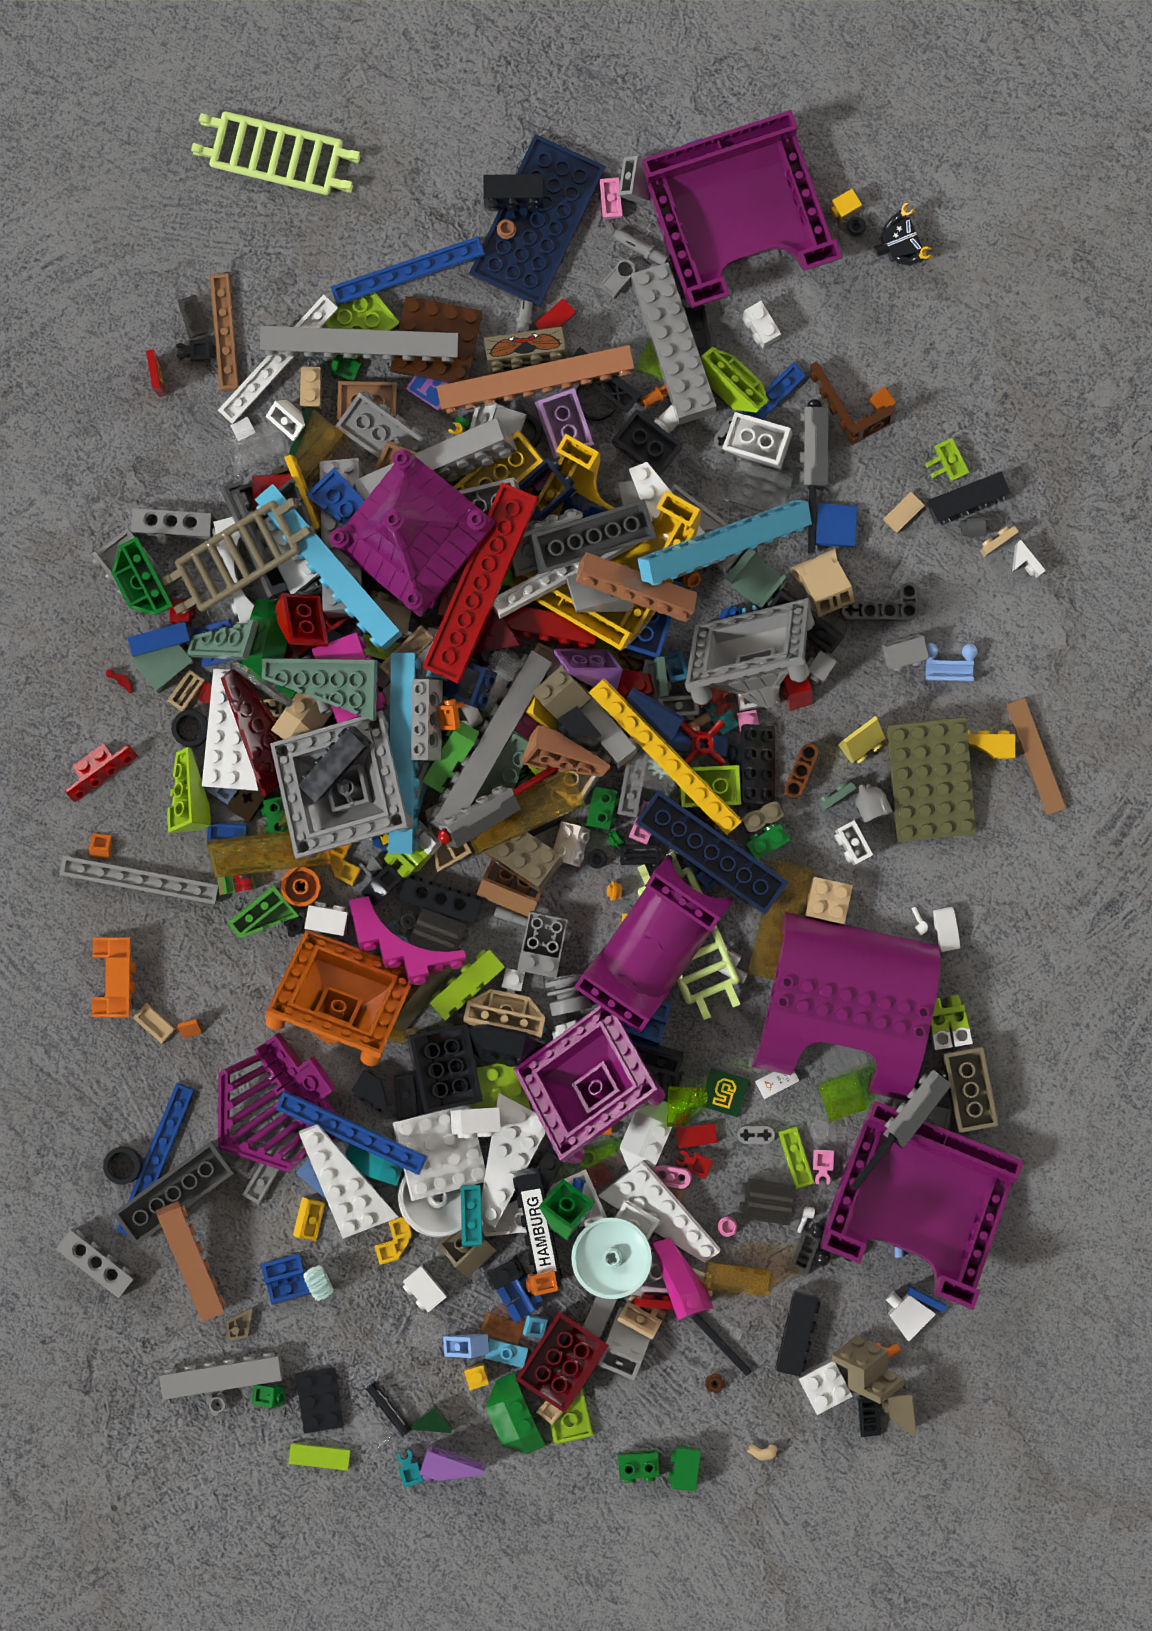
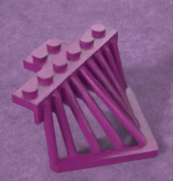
M279 1032L254 1049L255 1055L233 1064L219 1073L218 1148L288 1172L308 1155L304 1147L290 1161L283 1159L302 1142L300 1135H297L275 1155L268 1154L267 1152L302 1126L304 1122L296 1119L258 1150L251 1148V1146L291 1118V1116L283 1113L242 1144L235 1142L278 1111L276 1110L278 1102L229 1135L231 1126L283 1091L292 1093L335 1113L325 1098L337 1089L315 1056L301 1064ZM258 1061H262L264 1064L230 1082L231 1074ZM266 1072L271 1074L266 1079L230 1100V1092ZM275 1082L278 1084L271 1091L230 1117V1109ZM326 1133L332 1139V1141L335 1138H337L333 1135Z

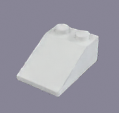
M735 412L722 449L759 465L781 471L793 434L791 428Z

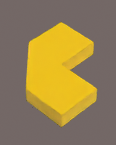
M352 844L326 851L335 878L354 886L362 868L345 860Z
M403 1216L388 1221L393 1240L375 1245L380 1265L399 1260L413 1235L411 1226Z

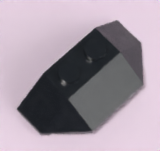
M489 1024L468 1025L473 1051L480 1060L489 1063L517 1067L545 1045V1041L539 1040L527 1032Z

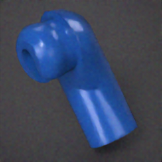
M737 606L723 609L718 620L741 615V609Z

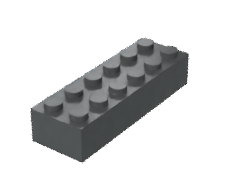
M645 499L528 535L539 574L580 562L586 552L599 556L656 538Z
M210 1141L112 1214L135 1246H137L162 1227L156 1210L179 1201L181 1207L185 1206L187 1209L236 1172L214 1142Z

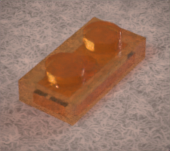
M486 1312L480 1331L518 1344L524 1324L515 1323L513 1320Z

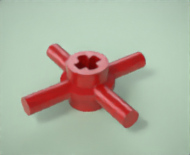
M719 719L708 732L696 733L683 720L680 728L691 738L690 745L692 749L683 760L689 764L697 755L708 754L720 766H723L726 760L713 749V737L722 729L725 723ZM705 739L704 744L706 747H699L701 744L699 740Z

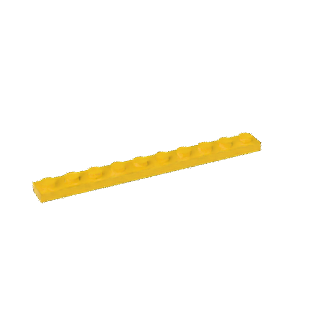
M605 678L589 691V694L726 835L742 822V819Z

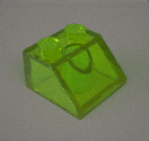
M856 1072L816 1084L829 1122L867 1110Z
M669 1086L667 1127L686 1126L705 1108V1103L708 1099L706 1087Z

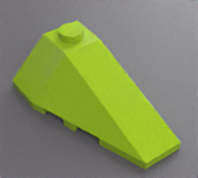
M187 747L176 752L173 771L175 786L170 791V796H173L172 807H168L167 812L168 833L200 831L211 826L210 805L205 789L202 786V780L192 749Z

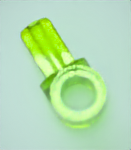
M613 1143L594 1149V1146L584 1149L585 1153L593 1155V1160L588 1164L582 1160L579 1163L583 1167L589 1168L599 1164V1160L615 1155L616 1150Z

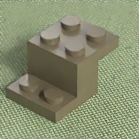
M855 1336L832 1354L833 1362L848 1369V1389L879 1404L883 1403L905 1385V1378L888 1370V1350L863 1338Z

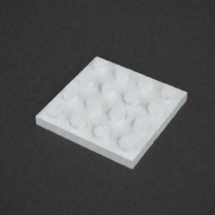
M470 1104L393 1123L398 1143L428 1156L420 1175L404 1169L411 1201L460 1189V1186L484 1182L486 1168L477 1133H475L474 1138H458V1134L452 1135L450 1110L471 1109Z

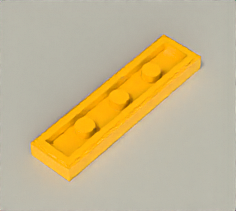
M288 455L284 458L291 476L294 477L296 482L295 486L299 489L315 530L320 532L321 521L313 501L306 496L309 490L296 457Z

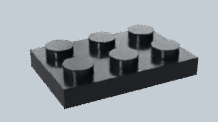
M329 1367L295 1373L304 1434L343 1428L344 1422L336 1368Z

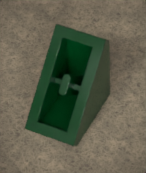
M434 1404L412 1423L411 1430L451 1433L452 1425Z

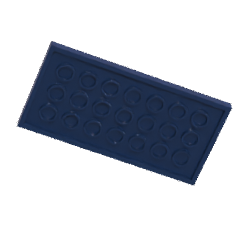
M535 134L516 174H543V208H539L538 211H529L527 208H520L519 211L500 209L482 245L485 256L475 260L469 275L524 301L533 302V305L541 307L606 166ZM504 219H509L516 225V234L511 239H503L497 233V225Z

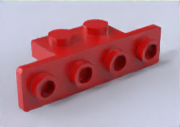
M103 743L72 766L80 779L67 788L65 793L73 802H76L125 765L132 762L138 755L129 745H126L112 755L108 747Z

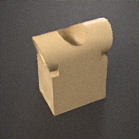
M835 549L790 567L796 581L804 587L818 617L855 602L852 586L837 561Z

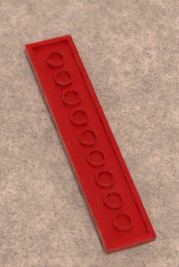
M501 483L488 513V516L496 524L470 555L422 668L460 684L540 498L506 483Z

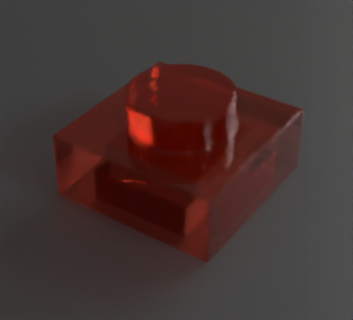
M605 1162L586 1170L594 1188L612 1181Z

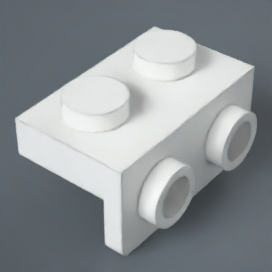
M561 821L553 850L562 856V863L580 867L584 859L586 844L590 838V829Z

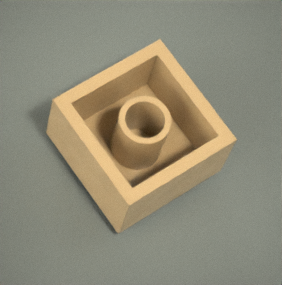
M813 877L804 916L845 924L853 885Z

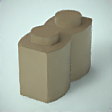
M771 802L760 810L746 814L742 818V824L747 833H753L760 830L765 824L777 822L784 813L778 802Z

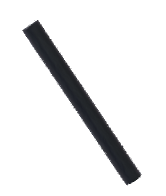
M698 1314L691 1317L745 1376L751 1373L752 1370Z

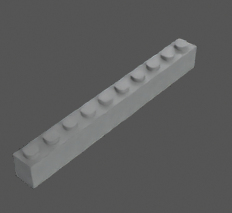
M260 326V350L269 356H276L277 352H284V356H296V353H304L305 357H316V354H324L326 358H336V354L343 355V358L354 359L355 355H363V359H375V356H383L384 360H395V357H403L402 360L414 361V357H420L422 361H434V358H442V362H454V359H458V333Z

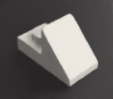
M1020 540L1015 545L1012 572L1025 563L1026 571L1031 576L1034 575L1037 578L1046 570L1022 540Z

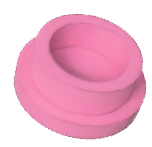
M726 1216L719 1220L718 1231L721 1235L730 1237L736 1233L738 1226L735 1219Z

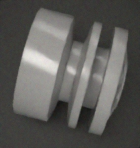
M571 974L561 976L545 983L546 988L555 986V991L547 993L548 996H557L556 1001L549 1003L552 1016L592 1008L590 998L580 995V991L574 988L582 975Z

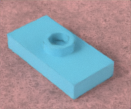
M490 1338L489 1354L485 1355V1359L523 1368L528 1348Z

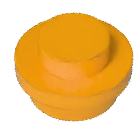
M612 881L611 885L607 886V897H610L611 901L620 899L622 893L621 884Z

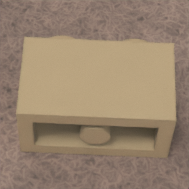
M301 367L300 407L302 410L309 407L316 411H322L323 372L321 367Z

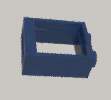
M548 458L518 484L519 489L526 492L551 469L565 485L566 489L543 510L538 505L536 506L533 516L539 521H543L577 491L573 487L575 482L569 475L564 476L561 472L563 469L556 460L551 461Z
M468 663L467 668L480 672L471 701L457 696L460 684L449 679L443 681L442 696L485 710L491 690L495 684L497 672Z

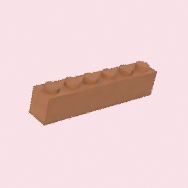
M587 552L579 563L576 582L586 587H591L605 594L613 595L687 622L694 612L697 592L664 580L659 585H651L642 581L639 571Z
M179 1201L156 1210L159 1222L201 1321L204 1322L223 1314V1306L226 1303L222 1294H217V1281L214 1276L210 1277L208 1271L211 1270L208 1260H203L201 1253L204 1251L200 1241L196 1242L193 1237L196 1235L192 1223L188 1225L186 1218L189 1215L185 1206L181 1207Z

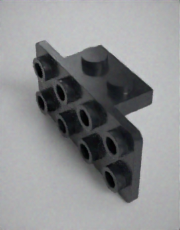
M743 724L741 726V744L729 745L728 753L729 766L739 765L741 802L752 804L775 802V727Z

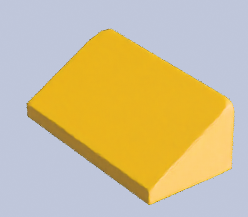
M533 695L524 712L541 726H547L557 731L558 719Z
M302 1197L293 1236L300 1239L317 1241L326 1202Z

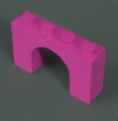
M357 632L329 642L328 647L318 646L312 649L315 659L372 660L371 656L366 654L365 648L367 643L364 636L360 637ZM378 675L376 712L386 710L384 704L387 703L384 693H380L378 685H380ZM331 705L337 723L361 717Z

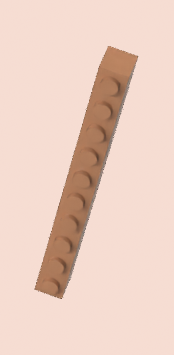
M630 345L436 387L442 412L453 414L457 413L458 409L466 408V410L475 409L479 404L485 403V406L496 404L498 400L504 399V402L516 400V397L521 395L524 398L535 396V392L542 391L543 394L554 392V388L570 389L574 387L573 384L577 383L588 385L592 384V380L596 379L607 381L611 380L612 376L615 375L626 377L630 376L631 372L635 370Z

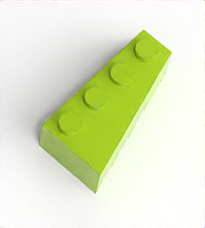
M482 950L475 957L477 959L472 965L468 963L460 970L462 974L458 978L455 976L446 983L448 986L443 991L439 989L431 997L433 999L430 1002L431 1006L445 1021L505 968L490 950L487 952Z

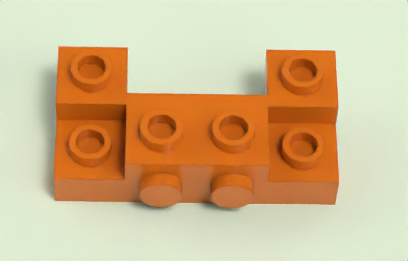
M92 938V958H106L105 997H91V1017H131L132 993H135L136 990L135 981H132V973L136 972V963L131 958L132 938Z

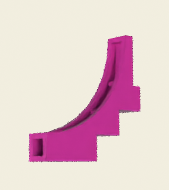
M369 896L349 900L350 912L360 951H371L376 947H380L384 967L396 968L404 964L409 985L424 984L426 981H429V973L437 974L445 969H459L466 965L464 950L452 952L431 951L418 948L398 938L380 921L373 910Z

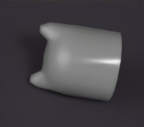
M867 784L866 787L864 785L859 786L855 805L860 812L863 824L893 812L882 789L872 787L871 784Z

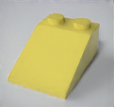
M873 717L838 744L851 763L857 761L859 764L868 757L866 755L868 751L872 749L875 752L883 746L882 741L885 739L877 717Z

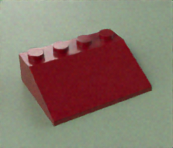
M559 1311L515 1380L563 1413H566L609 1345L563 1311Z

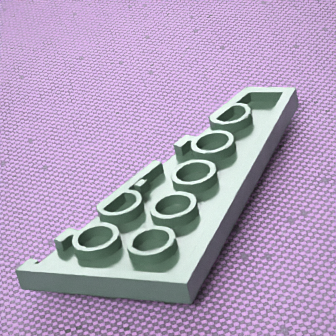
M262 659V679L376 721L377 660Z

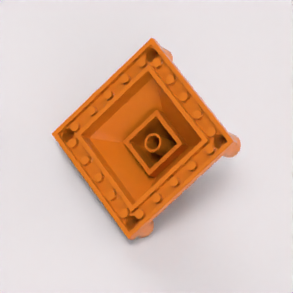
M306 929L268 1006L265 1022L273 1030L283 1029L286 1022L312 1031L321 1041L327 1044L343 1043L362 1050L361 1061L367 1066H375L380 1062L385 1045L412 985H409L405 966L385 968L382 957L363 950L360 951L356 947Z

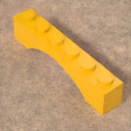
M968 730L969 746L984 752L992 759L1015 758V734H1010V731H998V734H990V731L982 730L978 731V734H970Z

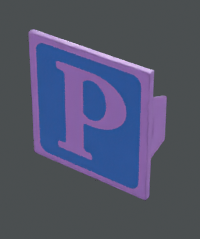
M414 376L405 390L438 411L441 406L436 386L450 383Z

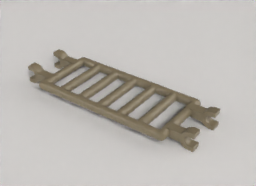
M290 498L279 507L276 501L272 500L176 559L175 565L177 570L159 579L162 586H171L182 578L192 597L175 606L176 613L185 614L195 606H197L200 612H204L299 554L300 547L298 543L316 534L313 526L309 528L305 526L293 535L283 516L302 505L299 499ZM272 510L291 548L283 554L262 516ZM254 520H256L275 557L274 560L267 564L247 527ZM238 530L241 531L259 569L251 574L231 537ZM222 540L226 542L243 576V579L234 583L215 546ZM208 549L228 587L220 593L200 556L201 553ZM191 559L194 560L212 598L203 602L184 565Z

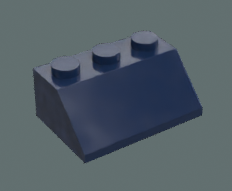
M632 688L626 701L670 745L685 717L637 689Z

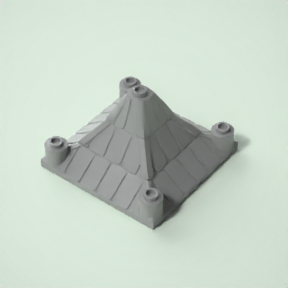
M809 598L695 625L685 683L687 692L691 693L694 703L700 705L707 704L713 696L710 688H717V690L741 694L743 698L760 707L770 708L777 703L780 683L788 673L793 681L802 682L806 680L810 674L805 660L807 631L811 630L815 624L810 610Z
M383 711L376 712V721L361 716L270 743L295 859H313L320 852L394 831L407 832L412 827V817L405 812L388 738L390 721L384 716ZM357 727L372 743L323 799L314 802L298 786L303 781L301 779L302 775L315 767L313 763L320 756H325L327 753L326 748L332 742L336 743L339 740L338 735L344 728Z

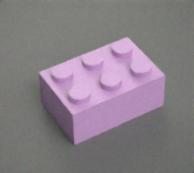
M575 388L535 402L554 458L562 455L556 450L565 434L587 446L594 445Z

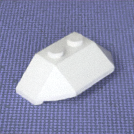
M662 1101L658 1105L653 1106L649 1104L635 1110L620 1145V1150L628 1170H631L643 1160L652 1171L654 1170L679 1107Z

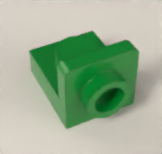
M254 1385L253 1405L269 1408L283 1405L285 1399L284 1386Z

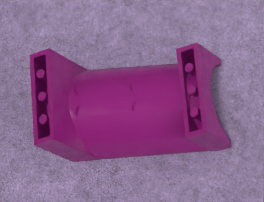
M669 854L654 871L645 885V890L609 942L574 986L575 989L638 1033L642 1032L734 900L731 897L714 898L694 890L677 874L673 866V858Z

